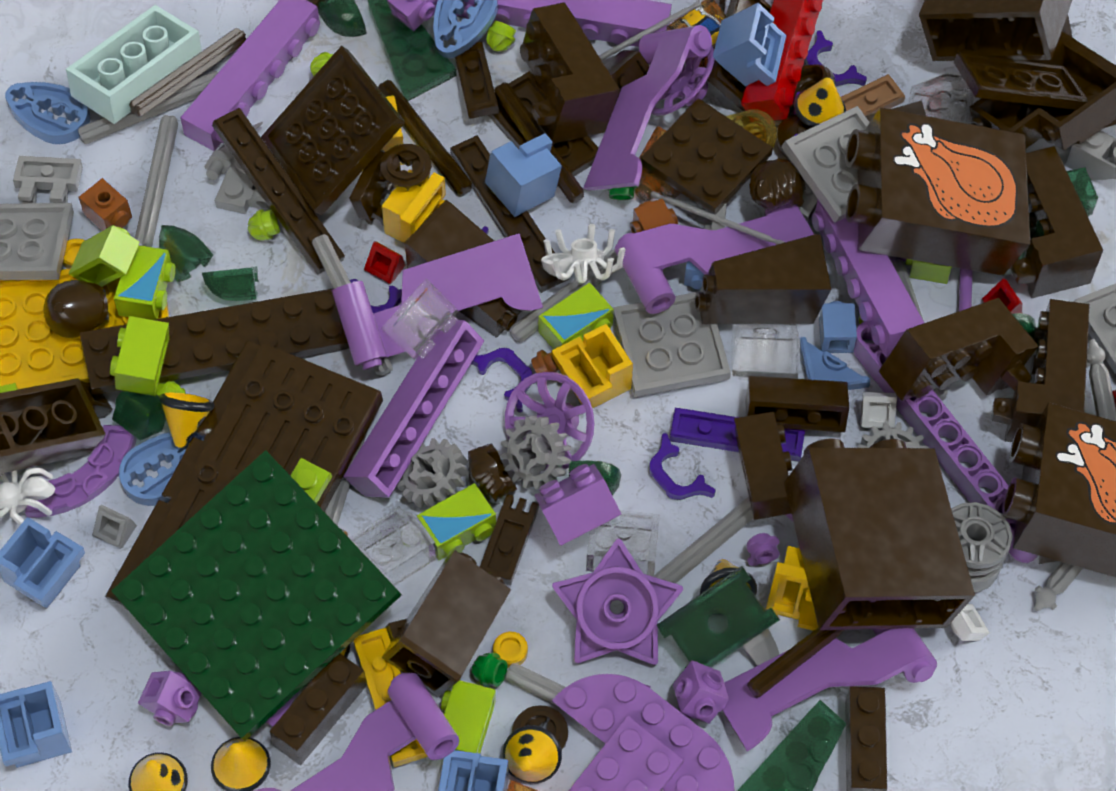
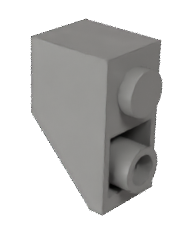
M1100 130L1082 144H1073L1066 166L1091 180L1116 179V138Z

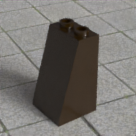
M445 200L406 240L407 269L481 246L494 240L451 202ZM533 275L537 286V278ZM499 298L459 312L497 338L504 330H510L511 326L516 323L518 315L522 310L508 306L503 298Z
M814 234L713 261L708 274L703 276L700 292H697L695 295V309L697 312H700L702 324H814L832 290L821 235Z
M456 550L445 559L382 656L384 660L403 673L417 674L425 687L438 697L460 680L511 591L509 587L504 585L505 583L501 577L491 572L487 573L476 565V561L471 556L459 553Z

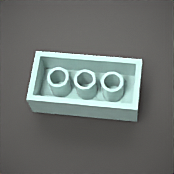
M157 5L152 6L66 68L71 96L113 124L117 123L131 112L130 101L202 52L199 31Z

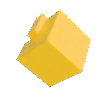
M433 172L429 179L426 178L422 182L421 187L414 185L409 190L400 186L395 188L382 205L384 233L405 244L406 240L444 202L443 198L446 195L445 177Z
M607 324L584 334L583 340L581 337H578L551 351V357L560 369L561 374L575 381L584 390L590 400L592 409L621 395L632 387L633 363Z
M788 546L784 562H777L765 612L798 619L797 627L814 631L818 628V623L800 548Z

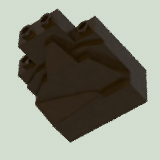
M1067 14L1052 60L1017 61L1066 67L1088 99L1086 104L1077 110L981 98L969 106L972 117L971 125L1024 134L1025 149L1039 139L1044 138L1049 144L1054 143L1065 151L1073 144H1082L1101 129L1116 125V65L1073 38Z

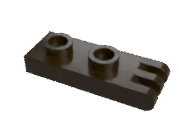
M507 494L480 568L487 573L491 572L498 575L505 584L511 586L540 505L538 502L533 501L529 512H525L527 499L520 497L516 509L511 508L514 503V495Z

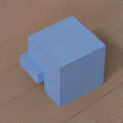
M759 3L721 21L713 58L744 86L758 80L766 86L776 82L786 34L772 23L774 17Z
M545 133L520 145L519 149L511 141L491 151L485 183L514 217L555 196L562 165L550 153L552 140Z
M27 517L0 550V575L5 583L45 608H48L80 568L79 561L84 556L85 550L82 546L57 531L51 535L47 528Z
M51 681L0 694V751L5 767L15 764L16 768L72 752L62 703Z
M454 750L451 754L444 757L438 791H507L509 782L508 760Z

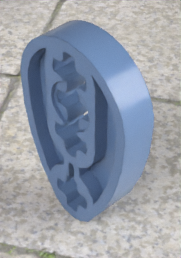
M438 0L433 24L435 45L438 53L445 58H454L478 42L496 18L498 0H474L475 7L470 6L467 10L469 19L463 18L461 22H458L456 14H463L465 9L463 1L468 2L469 0ZM454 35L456 45H449L448 48H445L443 40L448 41Z
M25 82L11 85L5 93L8 107L14 118L24 129L47 143L66 144L75 141L80 137L78 133L79 127L90 123L88 107L73 98L68 87L46 82ZM50 107H52L53 113L48 111ZM62 113H65L66 118L58 117L56 120L54 114L60 116Z
M171 432L146 440L132 448L122 459L119 468L120 481L126 495L132 501L145 506H155L158 500L166 503L169 502L170 499L163 497L162 492L188 445L186 444L183 448L176 447ZM195 432L188 443L191 442L193 437L202 441L205 437ZM163 460L167 463L171 462L172 467L169 469L164 466L161 467L160 462ZM148 469L154 472L157 471L158 476L153 479L152 476H147L146 471ZM138 479L141 482L143 480L144 486L141 488L137 485L133 486L132 481Z

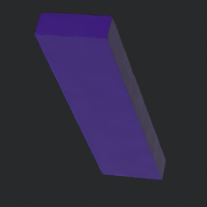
M675 407L670 442L739 452L734 418L739 417ZM784 429L786 443L781 444L783 452L789 451L791 461L799 462L802 456L805 430Z

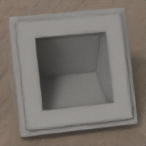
M100 505L92 535L121 549L137 525L131 518L104 505Z

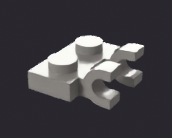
M19 156L13 178L15 188H20L18 199L22 200V203H36V191L41 189L51 190L50 202L68 203V191H78L83 168L81 159Z
M234 158L214 200L216 207L243 214L247 213L249 207L259 210L263 209L264 211L270 210L268 204Z

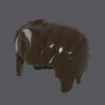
M780 158L760 163L754 169L750 178L749 192L752 200L768 211H773L787 203L792 206L796 204L799 207L804 203L802 196L804 190H806L805 180L789 160Z

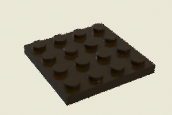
M341 45L265 131L261 138L278 162L281 163V166L313 211L323 215L406 122L353 54Z

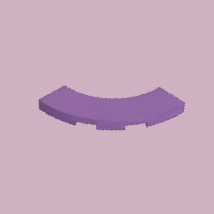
M103 425L106 435L87 458L88 461L72 474L67 473L64 476L49 480L48 482L55 487L54 493L49 498L36 501L48 507L52 511L50 516H54L78 508L100 495L117 479L122 459L135 447L138 435L137 426ZM27 505L25 508L26 517H47L46 514L35 507Z

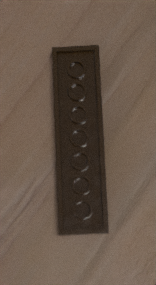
M334 288L154 319L155 321L169 323V343L159 383L230 371L247 340L258 345L265 343L299 358L350 349L332 294ZM127 324L79 333L92 395L119 391L115 389V376L110 375V366L113 356H119L121 347H117L120 328H126Z

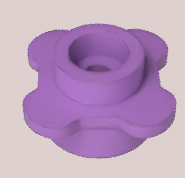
M760 533L750 538L746 545L747 551L750 554V557L747 559L750 566H757L758 564H767L776 560L780 555L777 549V545L780 542L778 537L770 536L767 533Z

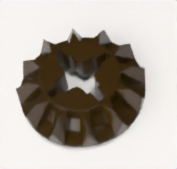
M400 144L390 148L383 155L380 163L381 173L385 182H390L394 188L400 186L405 187L407 190L414 185L421 187L422 182L429 178L432 168L428 153L423 148L413 144ZM400 161L407 167L411 166L412 173L406 170L401 171Z
M538 705L525 709L517 716L512 727L513 732L523 726L535 725L544 727L547 723V730L556 737L561 750L565 748L568 739V725L565 718L557 710L548 706Z

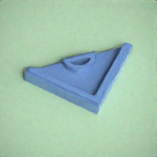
M799 337L798 344L806 379L848 382V390L869 388L870 378L868 376H861L847 367V363L828 351L823 352L807 342L806 337Z

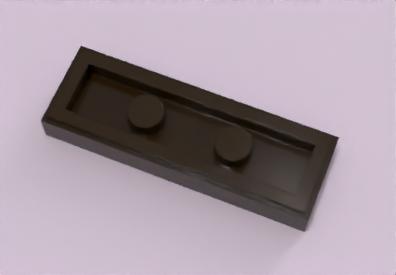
M476 42L471 48L455 57L469 119L499 113L483 42Z

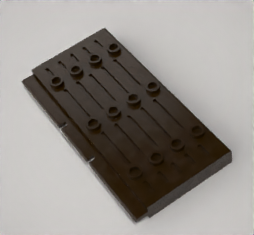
M247 340L213 401L215 404L214 409L209 412L196 433L205 437L202 441L196 437L192 438L162 492L163 497L170 499L169 503L161 500L157 501L105 597L123 605L111 590L265 450L290 476L301 458L331 473L333 477L317 502V505L325 512L383 402L381 391L265 343L258 345Z

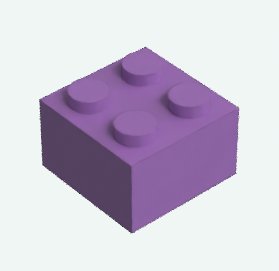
M587 464L576 467L569 473V477L560 482L557 480L547 482L539 488L540 492L534 495L560 546L621 515L604 478L595 464L589 467Z

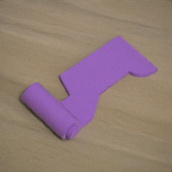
M697 25L646 34L641 38L639 51L647 64H650L647 75L622 87L585 182L584 189L591 191L639 185L642 163L635 155L652 110L681 73L685 60L703 57L710 52L712 37L706 27Z
M787 203L773 211L765 209L764 217L739 223L769 235L773 239L784 242L814 235L796 204L792 206ZM667 224L635 234L628 233L623 235L615 246V253L618 256L620 248L624 247L626 249L623 258V268L646 311L650 314H656L668 309L676 299L663 274L664 268L690 261L704 275H707L713 261L776 244L766 242L730 227L707 230L678 224Z
M520 233L403 270L402 305L380 312H372L363 281L349 283L332 290L355 366L362 365L363 370L381 366V359L416 348L445 315L499 298H503L508 306L517 310L532 311L543 308Z
M914 628L872 629L876 636L854 648L835 638L761 697L757 698L749 690L747 683L787 651L724 682L729 700L722 711L746 751H749L769 734L772 728L771 716L826 688L877 685L901 672L909 682H924L932 677L937 667V661Z
M401 673L391 681V685L388 688V695L391 700L364 718L342 757L291 791H394L395 787L389 756L417 739L429 759L439 760L448 756L457 748L459 737L419 676L415 673ZM262 788V789H258V790H254V791H281V790L276 789V788Z

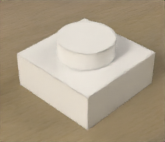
M862 392L861 427L871 428L875 426L876 428H882L883 423L887 422L890 428H895L896 393Z
M967 604L950 623L953 632L962 641H980L989 634L987 627L973 604Z

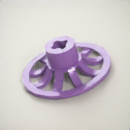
M713 46L706 56L696 57L694 60L693 58L685 60L686 66H683L679 76L659 99L660 101L665 98L664 108H655V104L652 115L660 116L672 113L685 104L691 106L698 98L702 100L708 91V83L706 81L712 71L715 60L713 58ZM708 56L707 67L698 68L701 60ZM679 98L681 100L672 106L673 99Z
M556 372L536 373L521 381L513 390L507 402L505 411L506 430L514 428L516 420L525 419V417L514 416L515 406L519 399L525 406L537 412V418L546 416L549 417V424L559 423L558 434L566 433L572 438L583 442L573 456L569 451L565 452V457L569 458L571 463L562 465V468L567 469L573 466L586 454L594 435V413L590 400L584 390L569 377ZM547 380L563 383L557 393L556 401L550 396L547 389ZM537 382L538 392L544 404L530 398L524 390ZM570 389L576 393L582 405L574 407L570 403L565 402ZM586 413V433L577 430L579 415ZM567 437L563 440V444H564V445H567V444H566V439H567Z

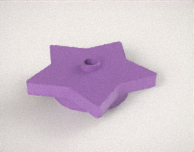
M621 539L615 540L592 573L558 581L552 585L555 592L576 618L574 655L576 663H581L617 650L650 664H658V620L683 591V586L643 574ZM615 600L621 601L624 605L623 611L619 614L613 613L610 609L611 603Z

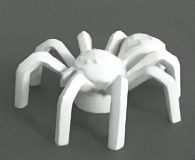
M594 224L588 225L587 238L577 239L572 242L570 251L565 247L561 229H557L555 232L559 248L563 253L552 254L550 241L547 239L543 240L546 256L541 259L543 268L549 274L557 276L558 279L567 280L574 272L576 281L583 284L587 280V270L591 269L596 278L605 280L610 277L611 272H616L623 267V258L626 250L624 247L619 249L615 265H613L614 258H609L607 263L604 261V257L613 248L614 229L609 230L607 246L603 251L597 249V243L594 241ZM597 263L606 269L604 274L600 273Z
M32 467L24 472L20 482L17 483V470L11 471V482L3 473L0 477L2 484H0V518L9 512L10 517L21 525L24 519L17 513L22 512L27 505L35 507L47 516H50L52 511L36 500L49 498L55 491L54 485L40 477H31L29 479L28 477L32 474H40L50 480L53 478V475L42 468Z

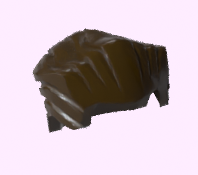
M492 443L468 451L469 486L475 483L487 501L495 504L498 502V499H502L503 496L517 490L508 472L505 471L498 451Z

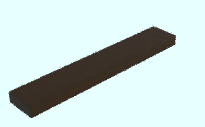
M238 108L213 120L212 127L317 275L324 272L325 269L312 244L313 239L324 234L327 235L340 262H342L345 258L344 253L242 110Z
M478 135L450 147L452 157L472 182L471 186L504 237L520 233L532 274L537 278L539 291L542 293L567 281L558 279L557 276H553L544 270L541 259L546 256L543 242L546 238L529 212L525 211L514 217L485 183L490 153Z

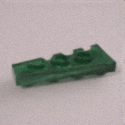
M367 0L375 27L383 42L386 56L391 63L394 77L407 101L457 76L454 65L448 58L438 53L434 39L422 24L413 32L392 14L387 0Z
M819 700L738 791H813L847 723Z

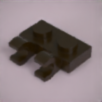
M381 150L362 171L349 197L358 218L365 219L368 224H372L376 218L381 222L382 226L384 224L382 205H380L381 199L384 200L387 193L391 194L395 189L390 182H385L381 173L380 163L383 155L386 153L384 150Z

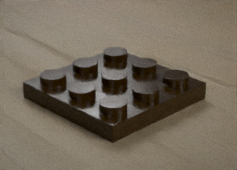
M698 98L640 157L642 167L708 212L716 215L751 178L754 169L760 163L769 159L772 155L773 147Z

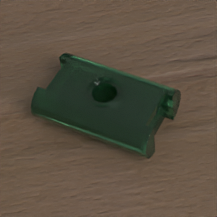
M740 566L658 623L657 627L664 638L669 635L673 637L689 662L692 660L712 668L780 621V618L772 606L767 610L764 609L746 583L751 579V576L743 566ZM721 613L727 617L728 627L724 631L716 632L710 628L708 619L712 614Z

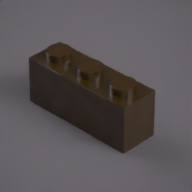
M749 375L745 400L746 416L774 411L776 424L782 423L784 429L846 432L849 413L848 382Z
M774 411L734 418L735 437L753 519L758 520L791 514L784 482L789 476L788 472L792 471V462L789 451L783 452L781 445L786 443L783 424H776Z
M339 653L312 679L269 732L273 746L301 766L367 686L364 670Z
M850 686L845 701L846 791H887L885 688Z

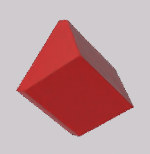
M375 241L372 244L364 270L391 284L406 264L402 255Z
M1005 278L999 281L982 298L984 303L999 298L1014 317L1022 314L1023 303Z

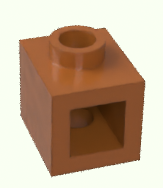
M103 178L78 197L83 214L102 231L112 225L123 228L132 218L128 200Z
M663 198L653 202L646 201L634 208L633 222L630 223V229L635 234L667 224H678V220L672 208L668 209Z

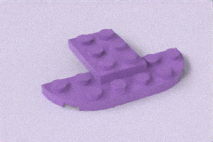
M618 674L588 676L568 685L552 700L553 703L605 743L569 791H662V789L664 791H735L733 773L729 761L717 742L652 689L635 679Z

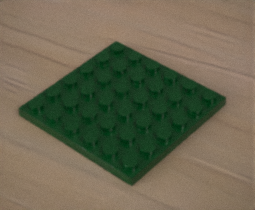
M267 450L260 454L111 590L244 741L254 734L402 596L398 589Z

